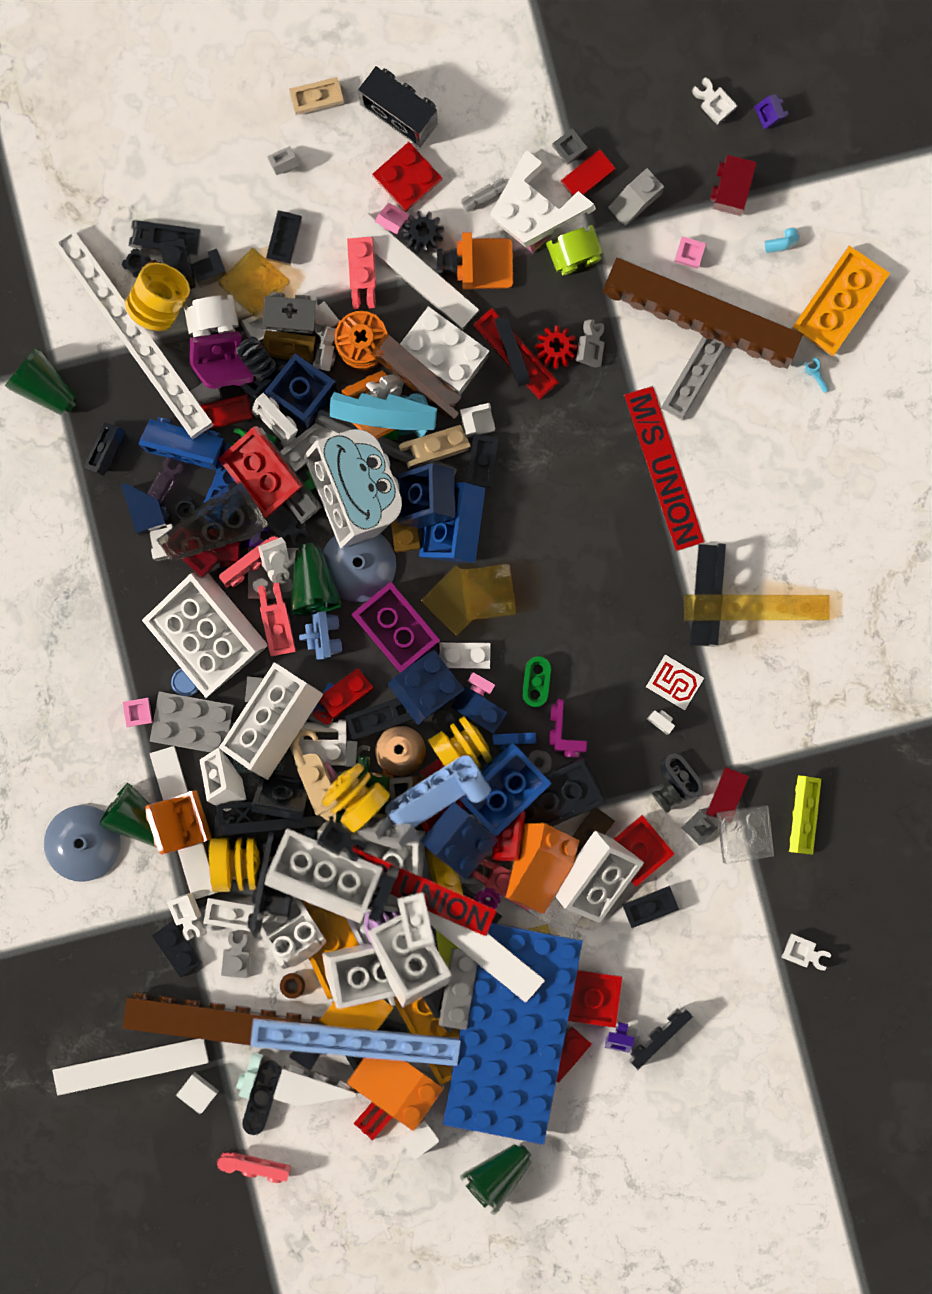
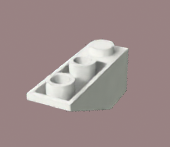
M290 1064V1067L285 1066L282 1070L273 1099L300 1107L352 1098L356 1096L357 1090L353 1089L346 1081L339 1080L337 1084L328 1081L329 1076L315 1072L313 1076L304 1073L305 1069L303 1067Z

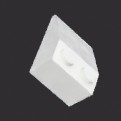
M401 915L368 931L389 984L402 1007L449 983L451 974L435 945L409 951Z

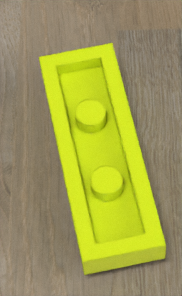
M798 776L789 852L813 855L821 788L820 778Z

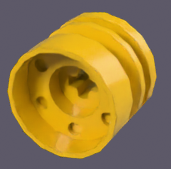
M148 263L142 267L135 284L125 301L126 312L133 321L148 330H167L173 326L180 309L190 293L189 283L184 275L167 264Z
M464 716L459 719L464 728L463 731L459 732L456 726L451 724L450 727L454 737L449 739L441 731L428 740L444 766L465 755L471 757L478 769L482 768L477 760L478 756L482 755L487 764L493 761L490 756L489 746L482 735Z
M359 763L343 772L330 785L326 795L321 800L325 807L334 800L337 801L330 810L332 814L342 808L346 810L340 822L353 833L362 827L390 796V793L379 782L369 788L365 786L371 776L368 772L359 779L357 778L363 770Z
M242 837L237 838L236 849H231L228 838L210 840L209 870L212 892H230L233 880H237L240 891H245L246 879H248L251 891L258 889L257 871L261 864V858L255 837H248L247 849H244Z

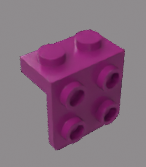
M238 331L190 338V366L207 388L219 389L222 386H240L253 382L254 375H252L236 353V348L241 345V335Z
M558 699L556 704L551 706V721H555V730L551 729L549 746H554L553 752H563L566 758H579L580 754L586 752L587 741L561 740L563 699Z

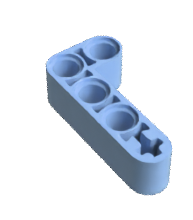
M465 755L454 760L392 800L386 806L385 813L394 824H412L415 827L465 794L472 802H479L485 799L490 793V787L471 757Z

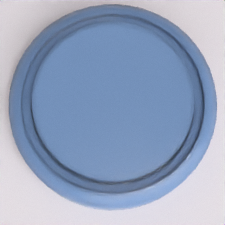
M182 668L177 670L172 676V688L178 695L189 697L199 690Z

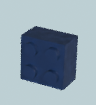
M294 353L264 393L268 398L271 397L277 402L282 413L308 430L315 421L318 411L323 410L327 406L334 392L337 393V387L333 379Z
M431 463L397 474L402 503L398 515V524L420 529L455 518L454 469Z
M434 649L399 673L388 683V686L417 725L464 691L463 687Z
M453 802L420 842L466 880L499 840Z

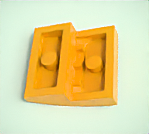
M380 999L338 1009L335 1001H333L319 1021L326 1026L377 1030L394 1007L385 1000Z

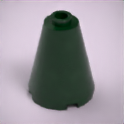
M37 348L28 355L5 384L8 390L59 415L63 412L68 415L77 404L74 401L76 397L74 392Z
M314 543L300 545V549L295 551L291 600L292 613L306 616L311 615L310 611H326L327 613L340 608L341 598L320 547H315Z
M126 783L117 793L116 799L106 809L99 825L110 831L156 847L154 835L147 821L145 807L150 803L133 785Z
M513 1144L460 1175V1179L462 1181L465 1178L468 1180L467 1189L484 1208L488 1205L492 1207L493 1210L490 1213L495 1216L531 1165L529 1158L532 1155L522 1144L519 1147Z

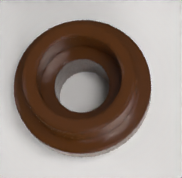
M297 973L286 974L280 981L281 993L290 999L301 996L305 990L303 977ZM290 981L297 983L296 990L289 989L288 983Z

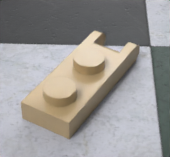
M461 425L399 445L401 451L411 449L415 458L407 463L409 469L469 451L471 447Z

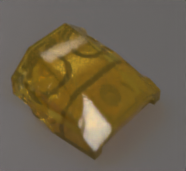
M509 564L459 569L466 621L516 615Z

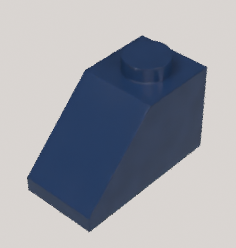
M127 483L121 485L135 531L139 536L167 527L166 520L170 519L166 504L161 505V502Z
M464 686V691L458 695L451 708L493 735L507 715V712Z

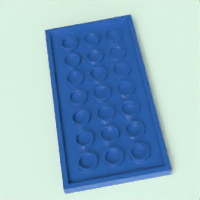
M491 923L487 934L545 981L525 1002L477 963L466 1030L461 1029L458 1063L457 1066L453 1067L443 1125L544 1145L583 940Z

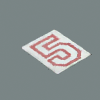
M665 655L646 687L685 710L704 678Z

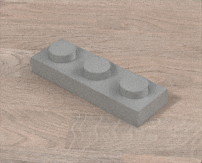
M452 948L448 968L451 978L445 986L439 1025L466 1030L477 962L461 949Z

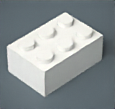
M429 306L400 343L402 347L459 395L462 394L489 357L488 349Z

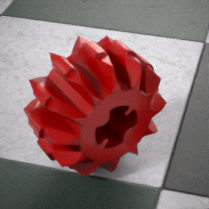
M556 325L554 333L549 328H545L546 336L538 335L537 339L541 343L535 344V350L541 351L537 355L539 360L546 357L544 366L547 367L552 361L554 362V369H558L559 362L561 361L562 365L567 367V359H575V355L572 352L578 350V345L571 344L576 340L575 335L566 337L569 329L565 328L562 333H559V326ZM554 343H559V347L563 349L560 348L559 352H554L552 347Z

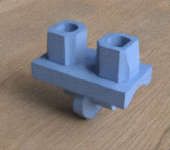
M326 611L311 615L312 624L305 625L306 634L299 635V640L307 641L308 650H316L317 660L331 657V655L342 652L340 639L329 640L328 630L339 629L338 615H326Z

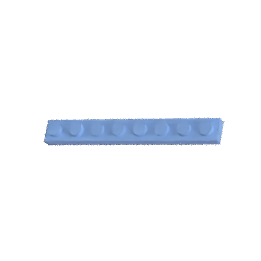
M254 1019L251 1047L457 1066L460 1039Z

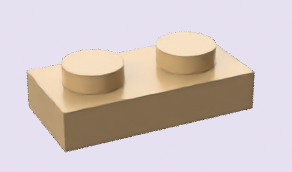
M338 77L289 89L296 115L344 104Z

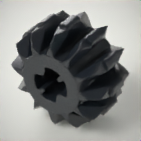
M418 211L417 219L409 215L408 220L410 223L403 224V229L406 232L402 233V238L409 239L406 243L407 248L415 245V253H419L420 248H424V253L428 254L429 246L437 250L438 245L436 242H443L444 238L440 233L444 232V226L438 225L440 223L439 217L431 220L432 212L428 211L426 217H422V212ZM422 228H425L428 235L425 233V237H421L418 230L422 232Z
M251 336L248 340L245 339L236 348L237 355L256 380L261 381L265 377H269L277 369L276 363L256 337Z

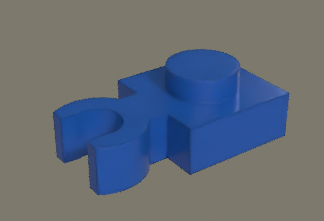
M536 733L492 735L493 746L498 745V750H505L512 742L514 745L536 744Z

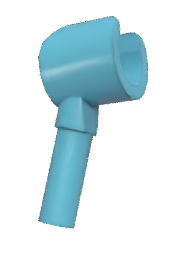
M814 357L813 362L816 368H809L807 362H805V372L810 376H814L823 393H825L829 389L819 372L820 361Z

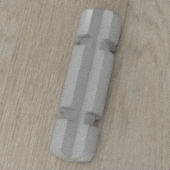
M499 178L494 181L493 185L488 184L475 191L473 196L468 195L461 200L464 210L469 212L475 209L476 205L480 206L495 198L496 194H502L507 185L505 180Z

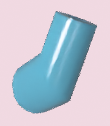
M788 228L784 231L785 237L765 241L766 253L783 251L797 244L800 238L798 230L796 228Z

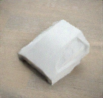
M293 897L294 900L292 901L289 917L269 915L263 919L260 934L282 969L299 965L319 952L327 942L304 903L297 897Z

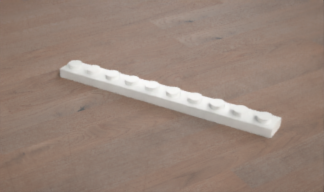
M71 227L51 242L192 440L212 427L213 423L145 328L130 318L126 312L125 300L74 229Z

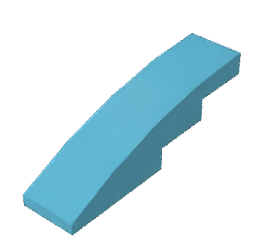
M334 392L330 399V417L355 424L401 430H434L436 425L437 408L389 394L387 399L383 400L361 393L359 399H355Z

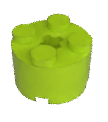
M589 225L588 231H585V228L582 227L557 237L558 241H555V244L551 240L546 243L557 272L561 271L562 276L577 271V265L585 263V266L588 267L600 262L601 255L604 253L593 225Z

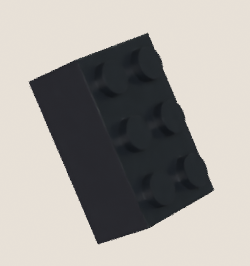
M375 66L358 89L360 105L421 148L438 125L436 105L426 97L422 99L416 95L415 89L409 84L399 83L395 80V75L388 69L383 68L381 70Z

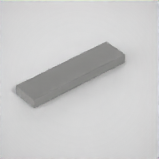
M701 338L661 409L680 420L684 419L726 346L723 342L716 339Z

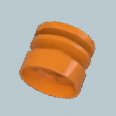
M355 311L347 314L338 323L335 330V345L340 359L349 368L356 371H369L381 364L370 354L384 335L387 334L384 323L376 315L367 311ZM365 334L366 342L360 341L357 343L356 336L362 337Z

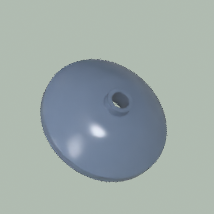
M381 534L341 549L334 535L326 544L322 553L340 598L350 602H367L388 583H392L396 573L394 550L389 541ZM356 558H360L363 561L360 567L353 565V561Z
M88 805L73 806L61 811L50 822L44 837V851L49 864L59 875L69 880L85 882L103 876L113 867L119 856L121 839L119 833L99 825L105 813L104 811ZM77 839H82L84 842L83 847L80 849L75 845Z

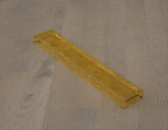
M684 595V621L830 620L829 595Z

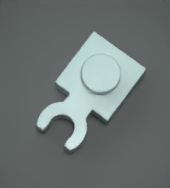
M253 1052L246 1074H240L236 1086L237 1089H240L239 1097L250 1098L263 1058L262 1054Z

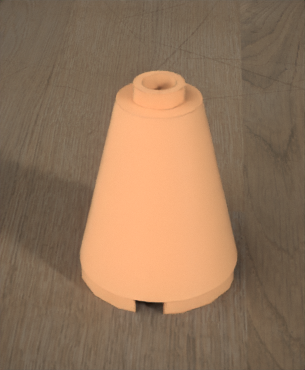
M394 726L384 731L379 737L375 747V755L382 769H386L387 772L392 773L394 776H407L417 771L423 764L426 747L423 738L414 729L407 726ZM396 745L404 747L402 754L398 755L394 752Z

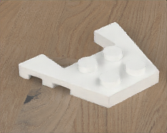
M529 151L523 154L490 214L495 223L526 248L553 234L554 229L565 223L569 225L577 221L576 217L586 212L589 214L596 209L594 203L579 191L561 209H558L532 188L528 183L544 166Z

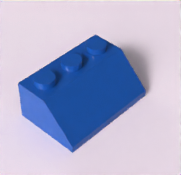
M158 417L157 421L149 420L139 441V445L145 452L216 471L218 464H220L218 458L223 455L226 444L224 438H220V433L207 430L206 434L202 433L192 440L183 426L172 425L173 421L161 417Z
M454 482L455 518L423 528L419 557L458 563H475L485 488L465 482Z
M512 742L481 772L490 787L489 795L479 802L470 801L466 794L459 799L496 837L552 783Z

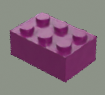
M391 582L352 613L354 619L400 673L440 643L438 637Z

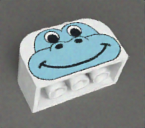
M354 429L316 440L304 454L305 461L340 549L378 536L399 515L402 504L399 483L392 476L388 456L383 453L379 442L370 433Z

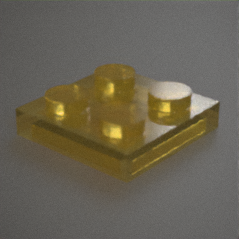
M252 247L221 278L218 285L229 295H233V298L256 318L263 311L265 296H270L271 292L281 293L287 287L290 280Z

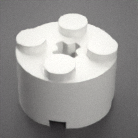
M227 295L228 300H221V296L193 300V306L184 303L189 335L200 337L215 332L220 334L235 332V328L239 325L233 295Z

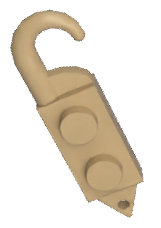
M301 729L290 745L292 755L298 767L297 770L315 814L322 816L328 822L333 816L334 819L332 821L337 823L338 812L334 814L330 812L337 801L334 800L326 807L321 803V800L332 784L324 761L316 754L303 755L299 745V741L303 736H310L314 741H318V737L312 730Z

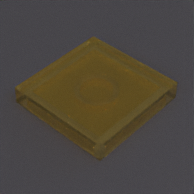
M457 565L421 600L456 637L492 601Z

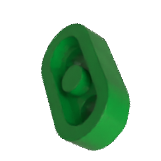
M540 656L531 658L525 668L522 696L524 702L530 707H540L548 698L551 666L547 659ZM540 665L543 668V672L535 674L533 667ZM533 690H537L540 693V697L536 700L530 696Z

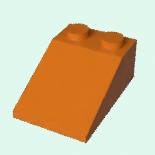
M545 823L524 824L519 861H514L506 898L536 912L545 914L574 865L579 840Z
M367 1057L363 1058L347 1081V1084L412 1131H415L444 1089L407 1061Z

